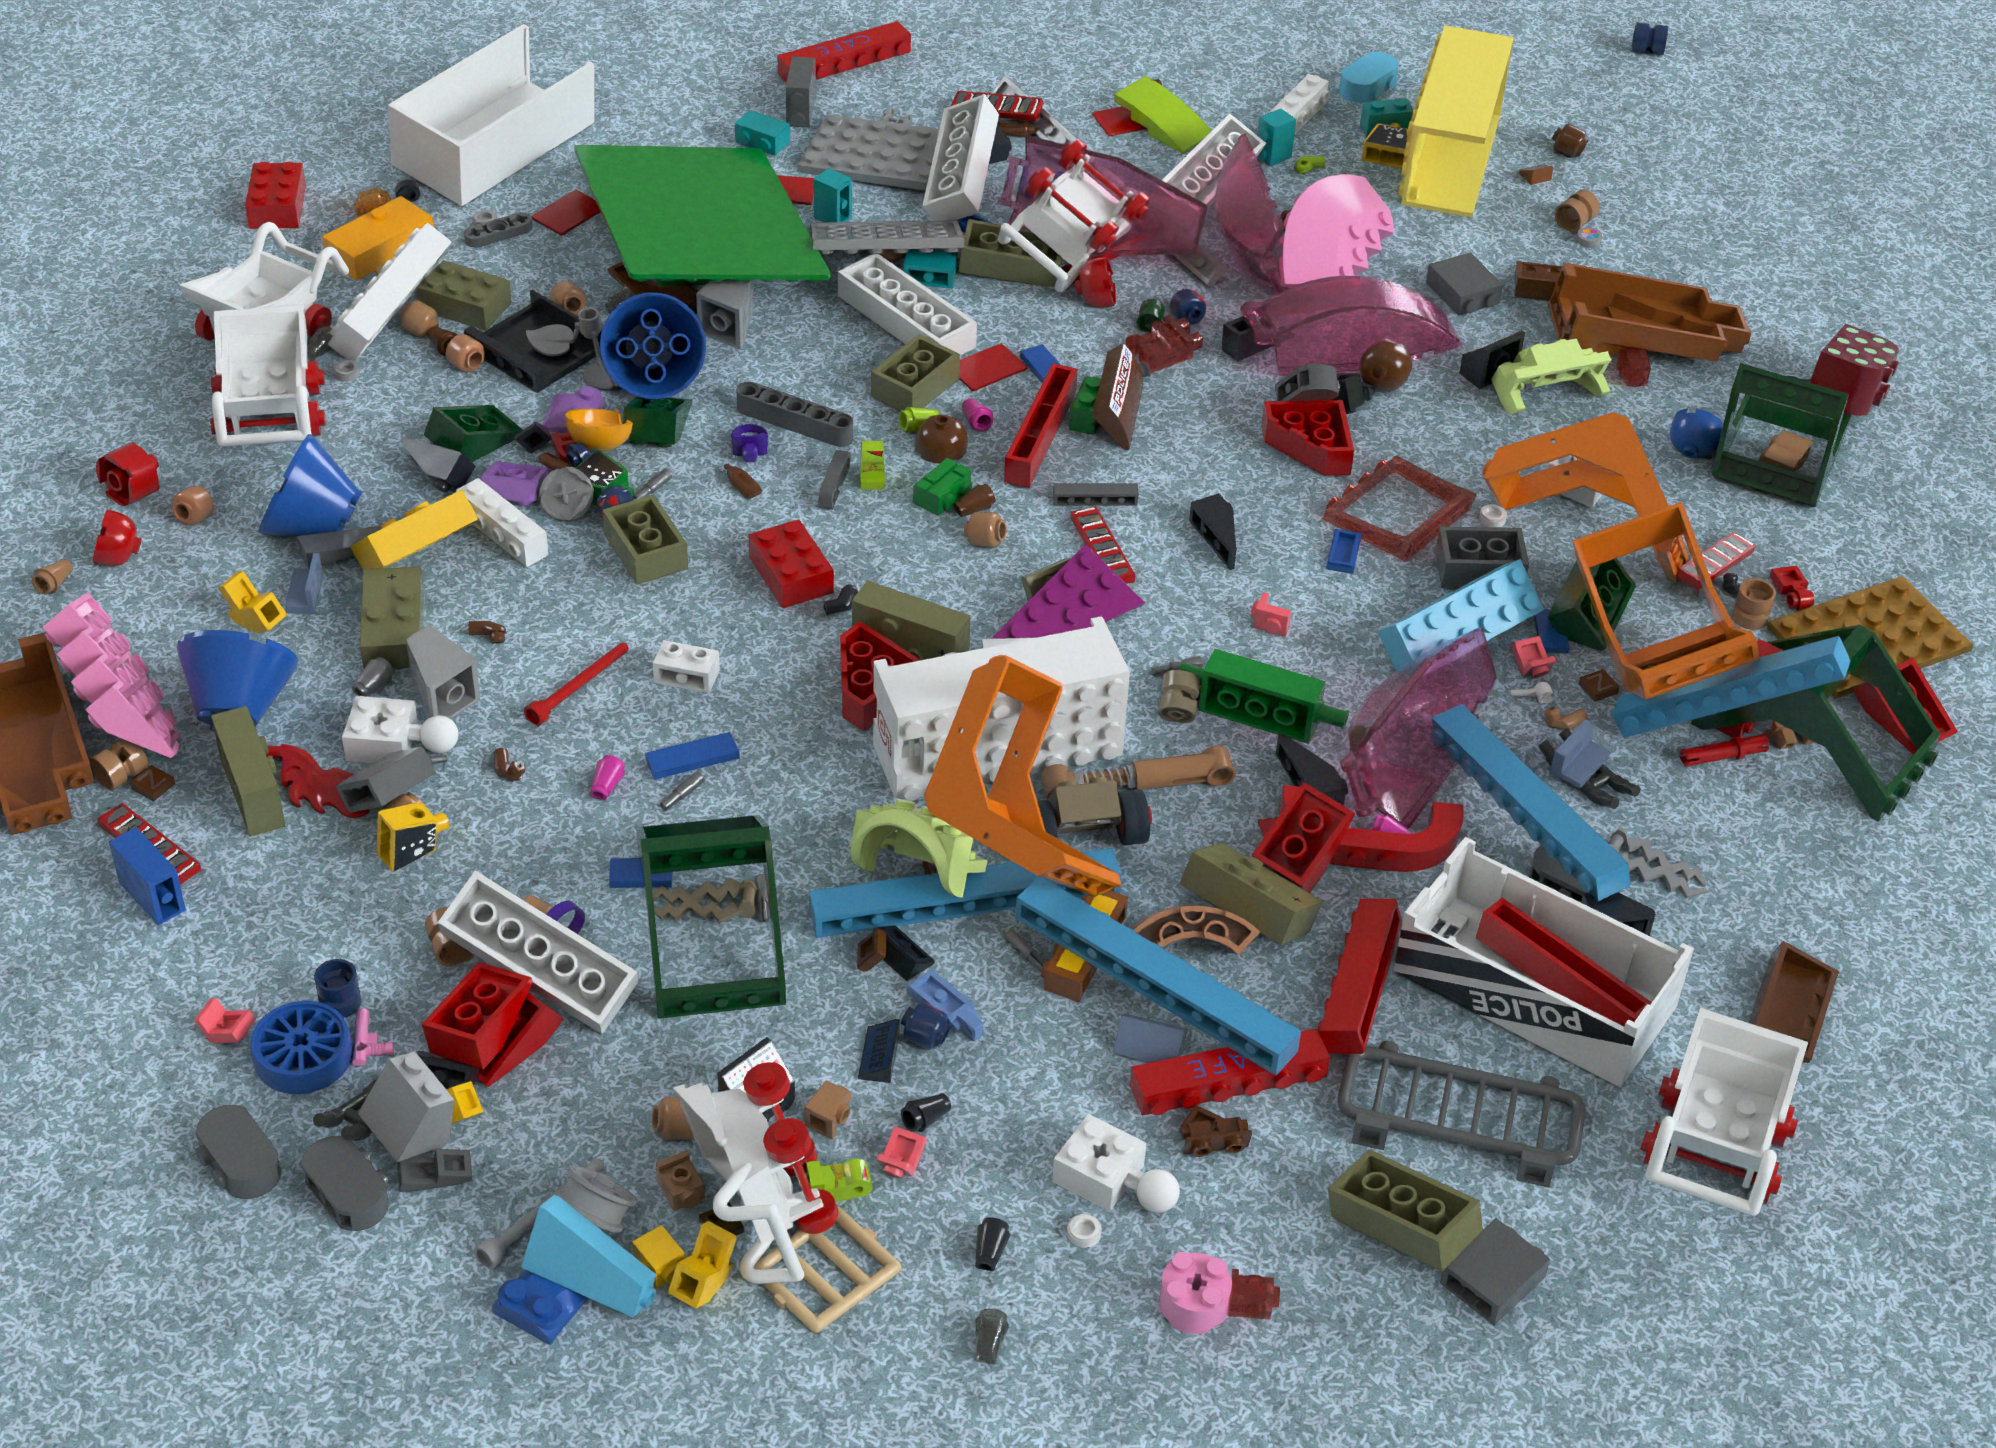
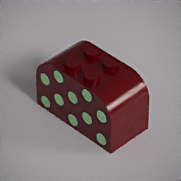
M1845 324L1821 351L1809 383L1849 394L1844 410L1845 414L1867 415L1874 406L1879 407L1882 399H1885L1890 389L1888 382L1891 376L1895 375L1899 366V361H1896L1899 348L1886 338Z

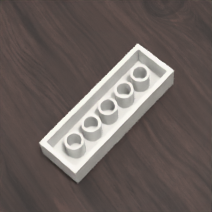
M985 94L944 109L922 205L933 221L958 220L967 216H973L979 212L999 117L998 112Z
M1229 114L1160 181L1150 197V201L1187 230L1256 160L1266 142Z
M426 223L421 230L416 228L408 237V241L398 248L392 260H388L379 275L373 277L366 286V290L355 298L349 310L346 309L337 320V324L330 331L333 337L328 345L347 360L356 361L413 294L417 286L435 268L452 242L429 223Z
M874 253L838 271V297L904 344H907L919 334L960 355L976 347V321L878 253Z
M476 870L438 921L441 934L492 966L532 977L533 983L530 990L601 1034L609 1026L638 984L637 971Z

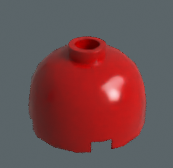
M1108 257L1097 258L1087 262L1080 271V280H1075L1077 294L1083 295L1085 302L1096 308H1108L1116 304V286L1112 281L1111 275H1113V270Z
M107 509L102 520L100 535H98L93 563L114 567L126 563L132 553L138 554L142 538L137 537V527L133 520L124 514Z

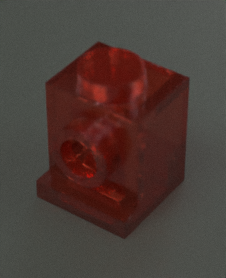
M1645 349L1619 350L1616 371H1619L1620 378H1624L1627 387L1647 386L1651 365Z
M1232 1269L1229 1316L1271 1320L1272 1308H1279L1280 1286H1274V1278L1262 1277L1260 1275H1239V1269Z

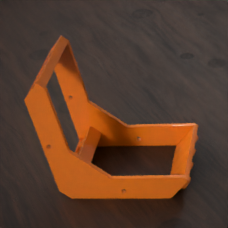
M1615 412L1499 447L1493 459H1489L1483 469V478L1497 505L1505 510L1514 509L1581 487H1586L1634 507L1638 517L1669 506L1629 418ZM1570 455L1578 458L1577 460L1522 477L1518 473L1519 471ZM1682 535L1652 545L1666 578L1675 583H1678L1679 579L1676 576L1678 569L1690 560Z
M1682 502L1572 540L1578 567L1617 674L1626 690L1646 700L1760 660L1757 639L1753 632L1734 626L1713 587ZM1684 535L1716 623L1625 655L1608 622L1589 568Z
M1006 655L994 656L989 659V663L974 669L924 794L929 813L1044 879L1094 897L1121 886L1118 873L1045 831L1029 774L1063 691L1062 683ZM999 691L1024 703V706L987 797L975 749Z

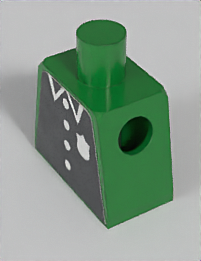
M596 450L575 468L582 471L591 481L594 489L592 505L598 506L597 498L602 495L601 490L616 485H622L623 489L630 490L632 498L634 497V489L629 487L627 469L599 450Z

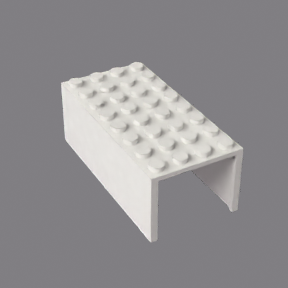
M523 24L388 104L391 164L458 205L463 206L594 123V63L586 62L585 66L543 90L530 82L529 27Z

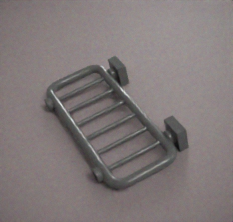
M1392 1041L1381 1042L1379 1048L1366 1046L1364 1054H1349L1346 1059L1337 1100L1341 1112L1348 1118L1356 1120L1351 1142L1353 1144L1384 1150L1388 1129L1391 1128L1521 1157L1516 1177L1517 1181L1548 1188L1550 1187L1555 1165L1569 1164L1577 1159L1579 1155L1586 1114L1585 1104L1574 1092L1559 1088V1080L1553 1076L1542 1077L1540 1083L1530 1082L1398 1053L1399 1047ZM1364 1059L1382 1062L1372 1111L1358 1108L1350 1102L1359 1061ZM1389 1064L1415 1069L1405 1118L1378 1112ZM1421 1071L1447 1076L1437 1125L1411 1119ZM1453 1078L1479 1083L1470 1132L1444 1127ZM1485 1085L1511 1091L1503 1140L1477 1134ZM1518 1092L1544 1098L1536 1147L1510 1141ZM1550 1099L1567 1103L1572 1107L1567 1149L1563 1152L1543 1149Z

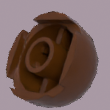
M1388 339L1377 341L1368 347L1360 358L1359 363L1361 379L1365 383L1373 385L1375 391L1382 393L1395 391L1404 385L1409 379L1413 366L1407 349L1403 345L1396 344Z
M934 415L925 419L917 429L915 450L926 461L940 464L946 458L951 460L958 458L959 460L967 452V432L962 423L954 417Z

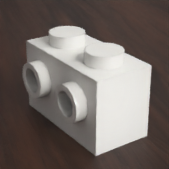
M663 640L653 661L654 683L710 693L720 671L718 650Z

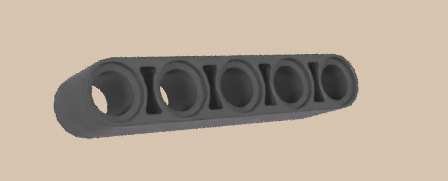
M743 382L736 388L737 410L743 415L838 447H846L853 442V418L847 413L754 382Z

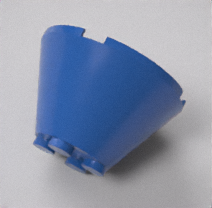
M643 293L626 299L608 316L601 333L600 352L606 371L619 387L638 397L661 399L683 391L699 374L706 355V338L698 317L682 301L662 293Z
M308 434L284 473L283 477L285 480L280 490L274 493L258 532L263 535L297 537L343 531L345 526L341 525V523L346 524V522H349L355 510L350 505L356 506L363 491L356 488L316 437Z
M203 630L184 635V641L178 640L177 653L197 720L209 724L210 730L214 732L211 715L247 706L256 728V725L296 672L298 658L294 652L273 640L266 639V643L250 640V634L237 631Z

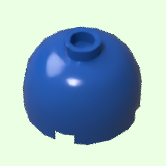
M1688 409L1676 412L1670 427V437L1673 446L1687 458H1700L1712 454L1718 448L1722 431L1721 419L1701 409H1696L1695 413H1687Z

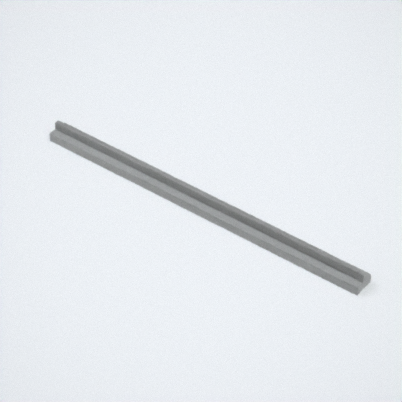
M1006 76L1001 79L992 91V94L1030 97ZM1043 107L1036 121L1021 120L1035 128H1040V131L1038 130L1034 133L1060 156H1062L1060 154L1069 142L1072 144L1078 139ZM1086 148L1083 155L1088 154L1091 157L1088 164L1125 195L1131 190L1134 193V198L1140 193L1090 148ZM1084 169V172L1087 175H1089L1093 180H1095L1100 186H1102L1118 201H1121V199L1117 195H1115L1098 179H1096L1092 174H1090L1086 169ZM1149 201L1146 206L1149 208L1146 214L1140 220L1136 218L1134 221L1150 233L1154 239L1208 286H1214L1217 281L1224 282L1225 278L1222 277V274L1227 268Z

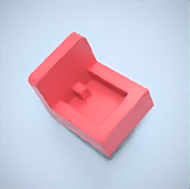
M1263 592L1260 601H1255L1252 606L1253 628L1266 631L1269 634H1278L1286 637L1290 625L1291 610L1268 604L1269 593Z
M1540 636L1516 641L1511 645L1522 676L1533 674L1534 678L1544 676L1550 672L1549 669L1557 662L1555 656L1547 657Z
M210 998L196 1016L195 1023L210 1042L239 1043L246 1037L249 1028L256 1018L250 1010L226 1011L217 998Z
M894 1126L884 1153H879L877 1157L880 1165L884 1166L883 1172L896 1178H902L903 1174L913 1176L927 1139L925 1136Z

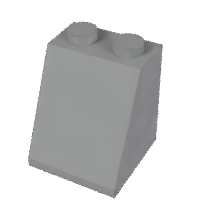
M724 279L720 282L709 281L696 293L697 317L701 322L705 336L741 350L744 347L753 314V279H749L746 282L736 281L735 279Z
M430 625L406 639L412 681L428 718L441 715L451 719L480 700L475 657Z
M412 1051L390 1058L387 1061L358 1115L395 1161L400 1162L443 1147L449 1143L454 1098L417 1053Z

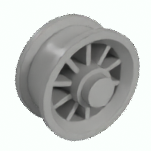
M571 1165L567 1171L570 1178L563 1191H557L555 1195L561 1197L595 1226L620 1233L624 1228L621 1222L629 1206L633 1207L636 1205L638 1199L626 1188L616 1183L613 1178L581 1166Z

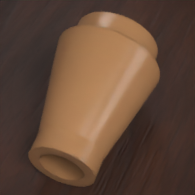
M60 559L58 562L39 568L34 572L32 585L41 594L55 593L67 576L73 572V566L67 559Z

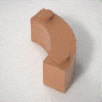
M1182 905L1165 908L1142 918L1130 927L1137 934L1161 947L1184 938H1206L1220 943L1238 955L1260 933L1251 923L1233 913L1201 905Z

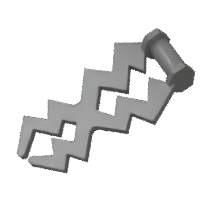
M1620 827L1612 833L1608 844L1617 852L1625 845L1628 853L1641 849L1643 854L1641 857L1630 860L1628 853L1621 856L1628 862L1629 872L1637 869L1643 882L1663 878L1670 892L1680 889L1685 899L1706 893V888L1690 889L1687 884L1688 881L1695 878L1702 887L1706 886L1707 883L1699 867L1690 869L1687 861L1670 864L1662 849L1652 850L1649 839L1629 838L1627 831ZM1657 860L1659 866L1649 869L1646 863ZM1681 872L1683 877L1676 878L1675 874Z

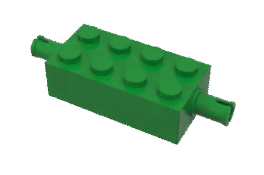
M1214 649L1205 668L1187 664L1186 662H1182L1179 670L1194 673L1201 679L1199 711L1277 735L1284 733L1291 739L1307 744L1310 743L1319 722L1340 727L1341 729H1344L1346 726L1349 711L1325 705L1323 701L1326 681L1218 649Z

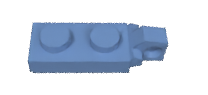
M929 970L907 985V993L917 1002L928 1003L945 1012L948 1016V1023L951 1024L953 1031L958 1032L961 1029L972 1041L977 1040L983 1035V1022L978 1018V1013L974 1009V1003L935 971Z

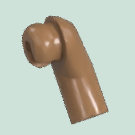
M1558 707L1547 708L1544 712L1546 724L1549 727L1565 730L1569 728L1571 730L1579 726L1585 719L1588 720V715L1584 709H1578L1568 715H1560L1561 712Z

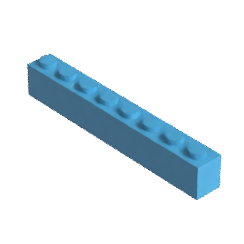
M1836 636L1760 657L1758 661L1646 700L1634 693L1620 696L1612 716L1623 738L1845 679L1851 660L1840 637Z

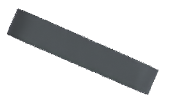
M520 212L468 227L464 231L465 244L469 247L478 248L528 233L533 228L532 217L527 213Z
M835 451L820 488L818 506L820 508L833 510L840 493L839 486L843 485L850 468V452Z

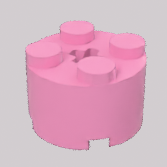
M1179 1252L1173 1256L1172 1261L1165 1267L1162 1274L1159 1308L1162 1315L1166 1317L1170 1325L1175 1329L1189 1334H1203L1224 1322L1228 1314L1232 1289L1231 1276L1224 1260L1202 1253Z

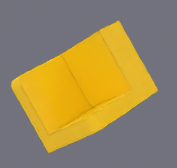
M472 1081L447 1089L454 1098L452 1124L484 1112Z

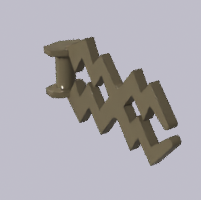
M731 877L719 889L706 881L692 894H689L680 885L672 893L661 885L653 892V901L663 896L668 902H666L663 909L654 906V912L662 921L670 915L675 922L689 911L695 913L702 920L713 915L718 923L738 915L742 918H753L757 887L752 879L743 880L739 883ZM740 893L742 895V901L739 903V906L732 901L724 910L712 900L704 908L699 904L707 896L719 904L728 894L733 900ZM678 900L682 902L677 908L672 906Z

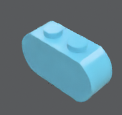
M1369 52L1343 68L1339 85L1340 95L1346 100L1356 103L1369 102L1374 98H1379L1382 93L1388 89H1393L1397 84L1399 67L1397 59L1387 53Z

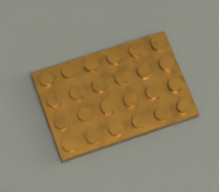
M1904 576L1771 620L1767 626L1779 640L1861 625L1876 633L1895 665L1914 658L1920 669L1970 652L1973 647V643ZM1850 674L1832 696L1836 699L1853 693V690L1865 681Z

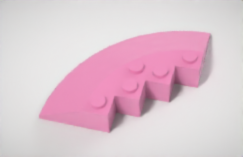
M1346 174L1327 176L1314 182L1303 193L1298 195L1292 210L1286 215L1283 224L1285 228L1284 236L1280 238V245L1283 246V256L1279 258L1281 285L1328 298H1337L1356 287L1354 277L1369 269L1367 259L1382 251L1381 240L1395 233L1390 209L1365 177Z
M89 592L66 606L42 628L46 631V638L54 646L62 648L56 654L60 658V665L68 673H74L77 676L71 681L75 686L73 688L74 692L83 701L88 700L91 703L85 709L89 713L88 719L98 729L103 728L109 734L172 758L179 750L180 744L176 740L180 735L174 727L177 725L173 712L170 709L164 712L160 704V700L165 698L160 687L154 681L148 680L146 675L151 671L140 655L136 654L133 656L129 651L131 649L130 641L127 637L111 628L110 622L113 620Z

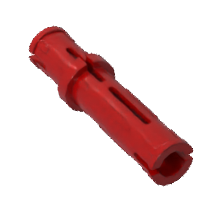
M1763 733L1745 738L1735 736L1730 741L1681 749L1680 754H1685V756H1680V760L1685 768L1734 757L1739 760L1745 758V755L1767 752L1769 747H1763V745H1769V741Z

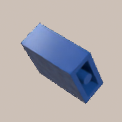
M137 827L109 841L119 883L157 925L186 911L176 868Z

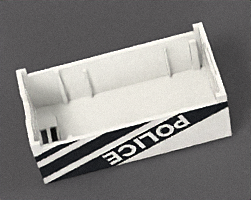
M1465 837L1445 861L1444 870L1430 888L1425 886L1404 912L1393 971L1621 1088L1676 1009L1694 948L1682 943L1679 950L1674 949L1476 852V842ZM1504 898L1651 1001V1005L1647 1004L1635 1022L1628 1019L1623 1027L1540 985L1475 938L1483 911L1499 899ZM1444 922L1445 925L1438 934L1431 931L1436 923ZM1450 926L1456 928V933L1453 936L1450 935L1448 939L1443 937Z

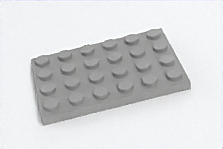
M837 114L827 115L797 165L798 172L819 175L830 168L852 178V181L926 190L939 129L928 126H911L905 123H888L883 120H865L860 117H842Z
M957 220L811 222L813 250H818L820 254H832L833 250H843V253L855 254L858 253V250L868 249L869 253H883V249H893L895 253H907L908 249H918L919 252L929 253L933 252V248H943L944 252H957L958 248H964V236Z

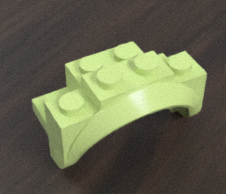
M1560 339L1551 344H1536L1530 347V349L1520 351L1513 363L1506 362L1501 364L1491 380L1504 408L1509 414H1516L1525 410L1520 390L1524 389L1525 384L1532 383L1533 387L1571 380L1585 387L1596 397L1609 394L1610 389L1603 373L1609 365L1611 358L1608 351L1597 353L1593 352L1592 348L1582 350L1577 339Z
M897 799L896 804L870 805V809L857 810L851 842V858L853 863L861 869L874 872L880 848L887 849L888 846L894 847L895 853L934 863L944 889L951 895L962 898L967 873L986 871L987 860L976 857V852L971 850L973 838L929 813L927 806H921V809L914 807L915 802Z

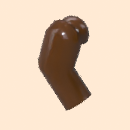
M469 621V635H490L492 643H504L507 631L503 625L492 621Z
M496 749L493 753L495 773L512 782L522 779L526 770L524 764L521 762L517 766V761L509 763L507 749Z

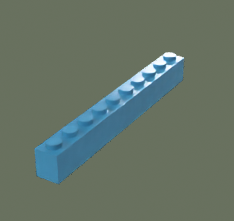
M1463 704L1432 717L1433 730L1431 731V736L1434 743L1438 747L1441 746L1448 753L1450 759L1453 762H1457L1463 768L1468 777H1473L1479 783L1482 791L1489 793L1495 799L1499 808L1505 809L1511 815L1513 821L1517 825H1521L1528 832L1533 841H1538L1544 847L1547 855L1550 858H1555L1561 864L1565 873L1572 875L1579 882L1583 891L1589 892L1597 901H1600L1630 886L1628 862Z
M1113 848L1082 852L1118 873L1121 881L1122 874ZM1015 862L988 865L985 872L967 873L963 898L948 893L942 886L938 873L809 891V910L816 938L868 931L877 927L902 926L1016 909L1017 896L1039 876ZM1056 883L1060 888L1075 897L1082 898L1083 895L1088 896L1086 893ZM1120 886L1110 891L1120 894Z
M1038 877L1017 896V920L1275 1076L1298 1052L1301 1031L1295 1028L1294 1025L1273 1015L1266 1008L1258 1006L1243 997L1239 992L1231 990L1216 981L1212 976L1199 971L1185 960L1164 950L1160 945L1152 943L1137 934L1133 929L1120 924L1108 914L1100 912L1085 903L1081 898L1073 896L1060 888L1056 883Z

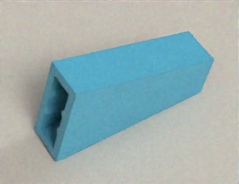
M553 1195L539 1206L521 1268L632 1318L643 1308L648 1309L656 1294V1289L652 1288L656 1278V1274L561 1197Z

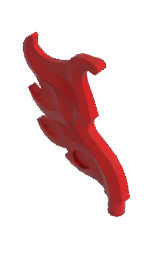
M282 743L281 746L267 745L269 753L266 754V757L272 755L273 758H279L283 762L280 771L281 784L286 788L290 786L288 793L292 805L299 808L301 807L299 800L306 799L311 807L320 814H325L324 806H332L340 814L350 818H359L370 813L369 809L349 813L336 788V785L354 775L353 773L335 767L324 770L318 765L311 754L296 746Z

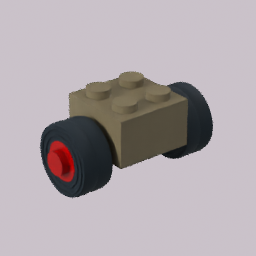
M1106 777L1090 779L1087 784L1079 785L1074 780L1059 783V787L1054 789L1047 800L1037 801L1045 831L1057 839V834L1112 828L1116 824L1118 837L1122 845L1144 844L1149 841L1152 813L1143 790L1135 789L1118 792L1116 780L1107 781Z

